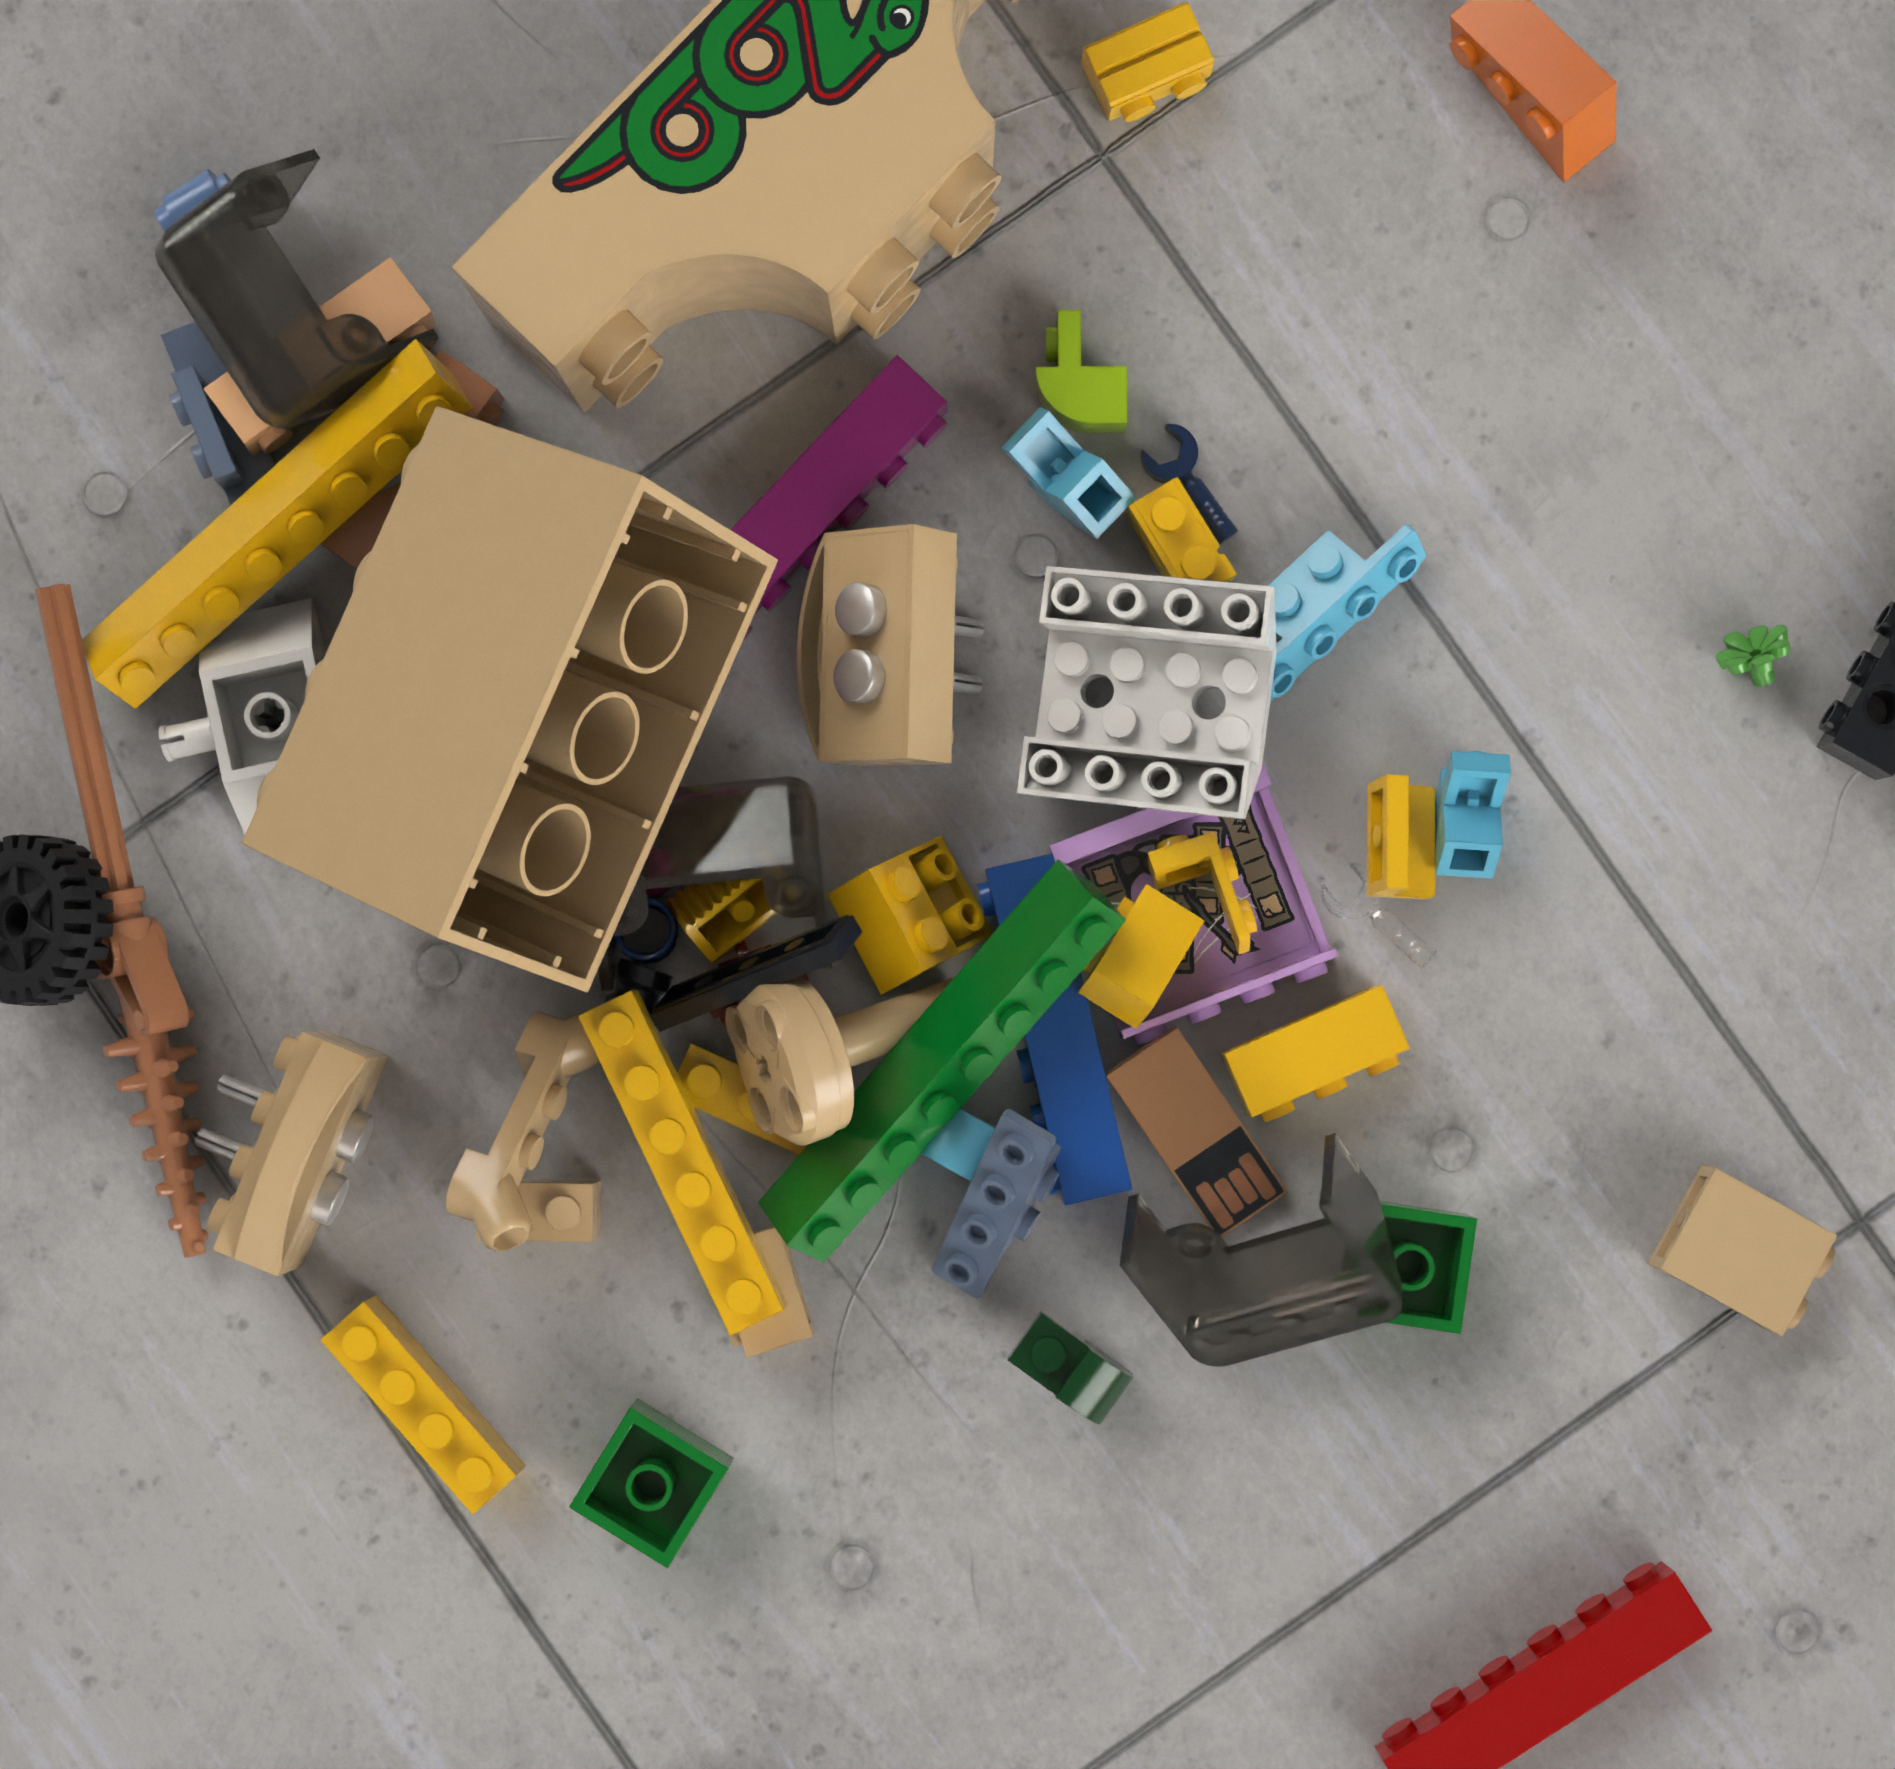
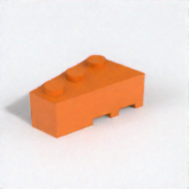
M1469 0L1450 15L1452 38L1450 49L1456 60L1465 69L1474 72L1563 182L1567 181L1616 141L1617 82L1531 0Z

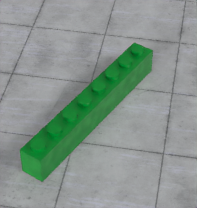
M1058 859L855 1090L853 1114L849 1124L845 1128L836 1131L830 1137L808 1144L758 1201V1204L786 1245L824 1263L1126 921L1125 917L1090 880Z

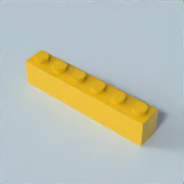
M631 990L578 1017L728 1333L732 1336L783 1311L787 1302L660 1035L649 1016L650 1014L639 991Z

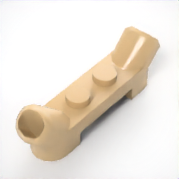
M591 1009L567 1019H561L543 1012H536L530 1018L515 1048L523 1075L526 1077L488 1155L466 1148L453 1174L446 1196V1210L451 1215L474 1221L482 1243L488 1249L507 1251L518 1247L527 1240L533 1230L532 1220L518 1187L526 1170H533L539 1162L544 1146L542 1136L550 1120H557L564 1109L567 1099L566 1086L571 1076L601 1064L578 1017Z

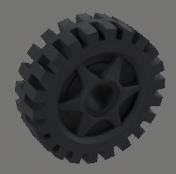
M24 834L3 837V841H0V1003L23 1006H47L67 1003L74 1000V995L83 994L89 988L86 980L96 979L102 970L95 960H106L110 949L101 942L103 937L113 936L114 924L104 923V915L114 913L113 900L102 898V895L110 890L107 878L97 876L103 869L97 859L89 858L91 852L84 846L76 845L75 841L52 836Z

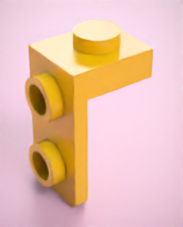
M1214 832L1191 839L1187 835L1173 836L1158 843L1156 850L1148 852L1149 872L1156 890L1210 873L1238 954L1250 951V934L1257 932L1255 917L1248 899L1237 900L1231 883L1239 879L1233 854L1229 847L1219 848Z

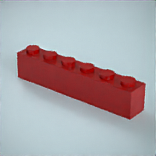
M1662 1561L1655 1566L1651 1562L1645 1563L1629 1572L1623 1579L1625 1585L1607 1597L1601 1593L1582 1602L1575 1610L1577 1616L1559 1628L1553 1624L1534 1633L1527 1640L1529 1647L1511 1659L1508 1656H1501L1486 1664L1478 1673L1480 1679L1463 1690L1459 1687H1453L1438 1695L1430 1704L1432 1709L1418 1719L1412 1721L1411 1718H1405L1391 1725L1382 1734L1383 1741L1377 1744L1375 1748L1388 1769H1500L1699 1641L1713 1630L1675 1571Z

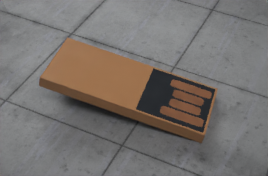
M1176 1025L1105 1072L1106 1077L1217 1240L1288 1193Z

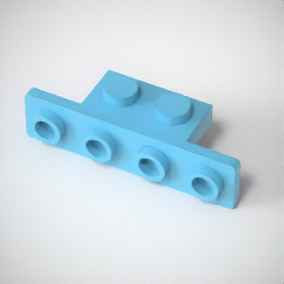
M1408 524L1404 525L1366 561L1328 530L1268 585L1275 588L1276 639L1278 640L1276 643V661L1270 702L1274 698L1281 697L1287 693L1301 673L1315 660L1328 655L1341 636L1358 621L1369 617L1381 599L1399 583L1407 581L1416 573L1420 563L1426 558V553L1417 532Z

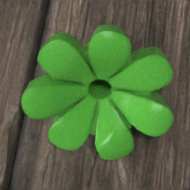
M1776 625L1769 632L1767 626H1756L1749 630V638H1746L1740 632H1732L1725 636L1723 641L1728 649L1718 652L1715 656L1719 666L1722 669H1728L1732 674H1742L1749 671L1753 684L1758 687L1767 686L1775 680L1773 660L1790 653L1788 630L1785 625Z

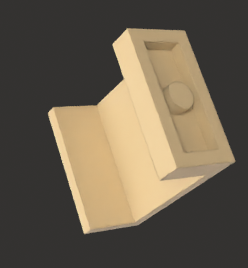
M1701 1165L1648 1264L1758 1323L1757 1325L1783 1337L1787 1328L1793 1329L1802 1319L1808 1305V1300L1804 1296L1814 1278L1820 1279L1830 1268L1835 1257V1249L1831 1247L1838 1235L1715 1167Z

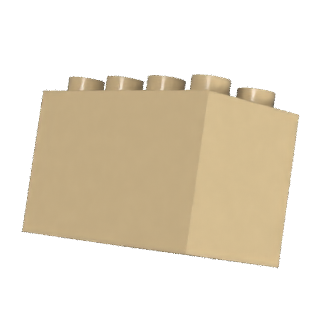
M436 406L420 443L409 453L405 460L401 474V486L373 549L363 558L356 570L353 594L324 659L315 666L308 678L303 706L275 768L267 774L259 788L257 809L241 844L439 939L588 993L778 559L643 475Z

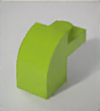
M1058 310L1056 327H1046L1045 330L1046 362H1056V367L1035 368V390L1042 407L1049 410L1063 427L1075 432L1090 434L1125 433L1128 423L1127 366H1081V310Z

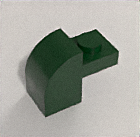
M1042 1311L1039 1312L1007 1357L1010 1363L1055 1394L1058 1400L1099 1425L1134 1378L1132 1372L1086 1339L1083 1342Z

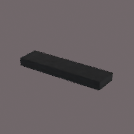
M845 915L673 985L651 1010L652 1013L649 1016L659 1032L727 1006L746 998L759 985L782 984L842 960L863 931L853 915Z

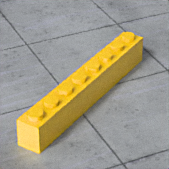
M417 339L413 340L82 639L85 656L94 679L136 709L402 471L409 453L420 443L436 406L463 415L473 407L453 373Z

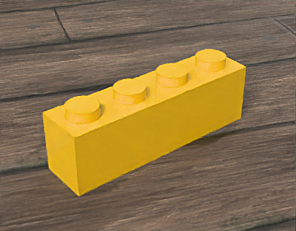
M377 1295L363 1301L320 1339L472 1515L511 1482L526 1466Z

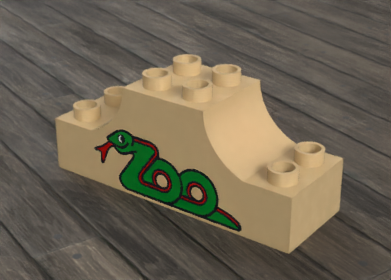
M711 0L451 266L486 319L583 413L602 395L616 408H621L632 401L652 381L664 361V358L650 345L667 328L708 313L727 310L772 312L791 317L811 326L836 345L857 324L873 339L881 337L908 311L921 291L910 279L918 268L919 260L936 243L952 258L958 257L984 233L1000 209L990 198L1002 178L993 168L995 120L984 109L971 90L957 55L959 42L969 17L986 0ZM1010 0V1H1011L1012 3H1016V2H1018V1H1020V0Z

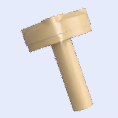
M802 976L782 984L759 985L746 998L739 1000L738 1004L727 1007L725 1012L726 1028L735 1049L743 1082L749 1094L751 1111L759 1128L765 1134L775 1132L779 1136L800 1146L825 1139L836 1131L845 1128L852 1118L854 1108V1086L851 1067L887 1055L953 978L835 1018L819 992Z

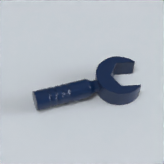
M1166 424L1165 429L1181 444L1178 458L1159 465L1142 450V466L1152 479L1165 484L1178 477L1219 544H1222L1235 535L1238 530L1222 507L1219 506V503L1215 500V497L1202 479L1195 477L1191 473L1198 459L1197 442L1186 428L1177 424Z

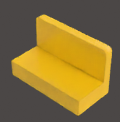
M1386 774L1367 784V896L1428 900L1435 896V789L1431 786L1409 785V776Z

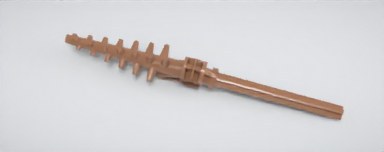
M55 584L50 587L35 589L92 859H97L103 868L97 876L107 878L110 890L104 893L102 898L113 900L114 913L104 915V923L114 924L113 936L102 938L101 943L110 949L106 960H95L102 969L96 980L110 978L117 991L122 1011L117 1019L119 1023L125 1024L128 1037L104 1046L103 1053L105 1057L128 1056L134 1059L137 1073L118 1080L116 1087L119 1092L138 1091L143 1094L146 1109L131 1115L129 1122L132 1127L148 1126L152 1129L156 1145L143 1150L142 1157L146 1162L158 1161L161 1164L165 1181L155 1186L156 1194L158 1196L167 1195L170 1199L174 1218L168 1220V1226L172 1231L177 1230L184 1257H193L206 1253L204 1241L208 1240L209 1237L207 1230L201 1227L200 1209L198 1207L206 1202V1196L204 1192H195L193 1181L195 1175L192 1171L203 1166L204 1160L201 1155L189 1156L187 1146L189 1142L188 1134L201 1129V1121L199 1118L183 1119L181 1108L184 1105L183 1098L197 1093L199 1086L196 1081L176 1083L175 1072L179 1068V1062L195 1056L197 1051L194 1045L170 1046L168 1031L187 1027L189 1020L194 1019V1012L192 1008H188L169 962L167 939L161 924L153 917H144L141 901L146 900L144 886L134 887L70 584Z

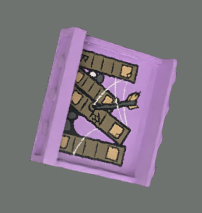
M1262 764L1245 819L1146 808L1049 845V853H1053L1055 862L1059 859L1090 880L1115 908H1117L1124 896L1134 902L1146 884L1155 889L1149 872L1148 852L1156 850V845L1167 838L1187 835L1191 839L1214 832L1219 848L1229 847L1233 854L1239 879L1231 883L1238 901L1248 899L1257 925V932L1250 934V951L1238 954L1210 873L1157 890L1202 918L1205 922L1156 1005L1140 1026L1134 1029L1112 1015L1120 1038L1125 1039L1134 1036L1137 1045L1151 1041L1168 1030L1166 1022L1187 1015L1190 1025L1222 1013L1219 1005L1221 1001L1239 994L1243 1004L1275 993L1273 981L1292 974L1296 984L1329 972L1325 961L1338 957L1336 948H1330L1268 788L1272 783L1264 764Z

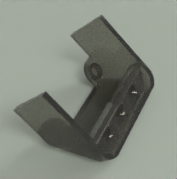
M315 149L241 172L168 227L155 249V258L158 266L255 414L266 424L280 429L292 428L336 411L413 340L417 339L430 351L439 339L435 331L431 329L388 345L378 328L362 316L343 314L327 320L266 228L278 223L284 217L289 205L320 160Z
M791 776L678 787L598 968L601 991L613 990L618 959V947L614 936L635 932L644 924L647 918L649 908L647 889L763 878L765 898L769 906L776 913L788 918L815 916L816 927L830 922L818 806L812 787L804 780ZM832 964L824 966L821 969H830L832 968Z
M1336 1133L1325 1136L1322 1188L1319 1200L1320 1210L1325 1217L1323 1219L1228 1246L1214 1229L1200 1223H1189L1166 1229L1139 1193L1128 1196L1119 1266L1189 1355L1204 1365L1214 1367L1228 1366L1385 1323L1397 1317L1402 1308L1403 1286L1378 1193Z

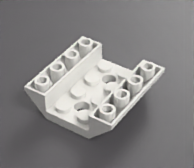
M1046 566L1039 623L1049 629L1036 736H1024L1017 793L1245 819L1263 763L1276 661L1275 588L1263 585ZM1096 678H1109L1114 687L1111 701L1101 708L1091 707L1086 700L1085 692L1087 686ZM1216 688L1225 695V709L1221 715L1214 719H1203L1196 710L1197 699L1207 689Z

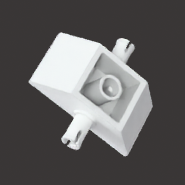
M312 598L242 613L199 652V676L208 717L159 727V740L166 739L169 743L161 745L163 754L168 762L216 750L222 782L244 834H246L257 809L259 788L267 774L275 768L303 706L308 678L312 670L324 659L326 654L316 607ZM276 706L285 713L284 721L281 722V726L277 730L266 726V719L274 717V707Z

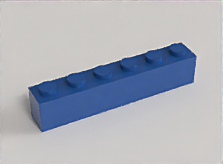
M1053 853L985 869L987 882L977 884L984 917L995 915L999 927L1055 863ZM1081 972L1024 1036L1027 1048L1016 1050L1023 1082L1025 1084L1035 1081L1040 1104L1029 1106L1032 1121L1054 1134L1056 1137L1055 1143L1062 1146L1052 1166V1169L1058 1171L1060 1175L1050 1195L1061 1193L1065 1206L1133 1190L1088 1000L1078 993L1083 985Z

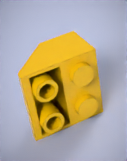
M938 836L866 870L827 894L838 916L853 915L863 931L855 941L854 946L881 995L981 943L993 934L982 909L978 905L942 836Z

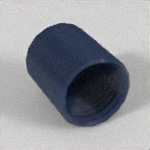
M641 896L628 900L613 936L624 955L635 962L650 964L657 963L669 956L676 946L678 929L676 920L666 904L657 898ZM651 908L658 910L668 918L670 925L668 938L664 944L655 951L648 953L635 952L625 946L622 929L629 915L638 909Z

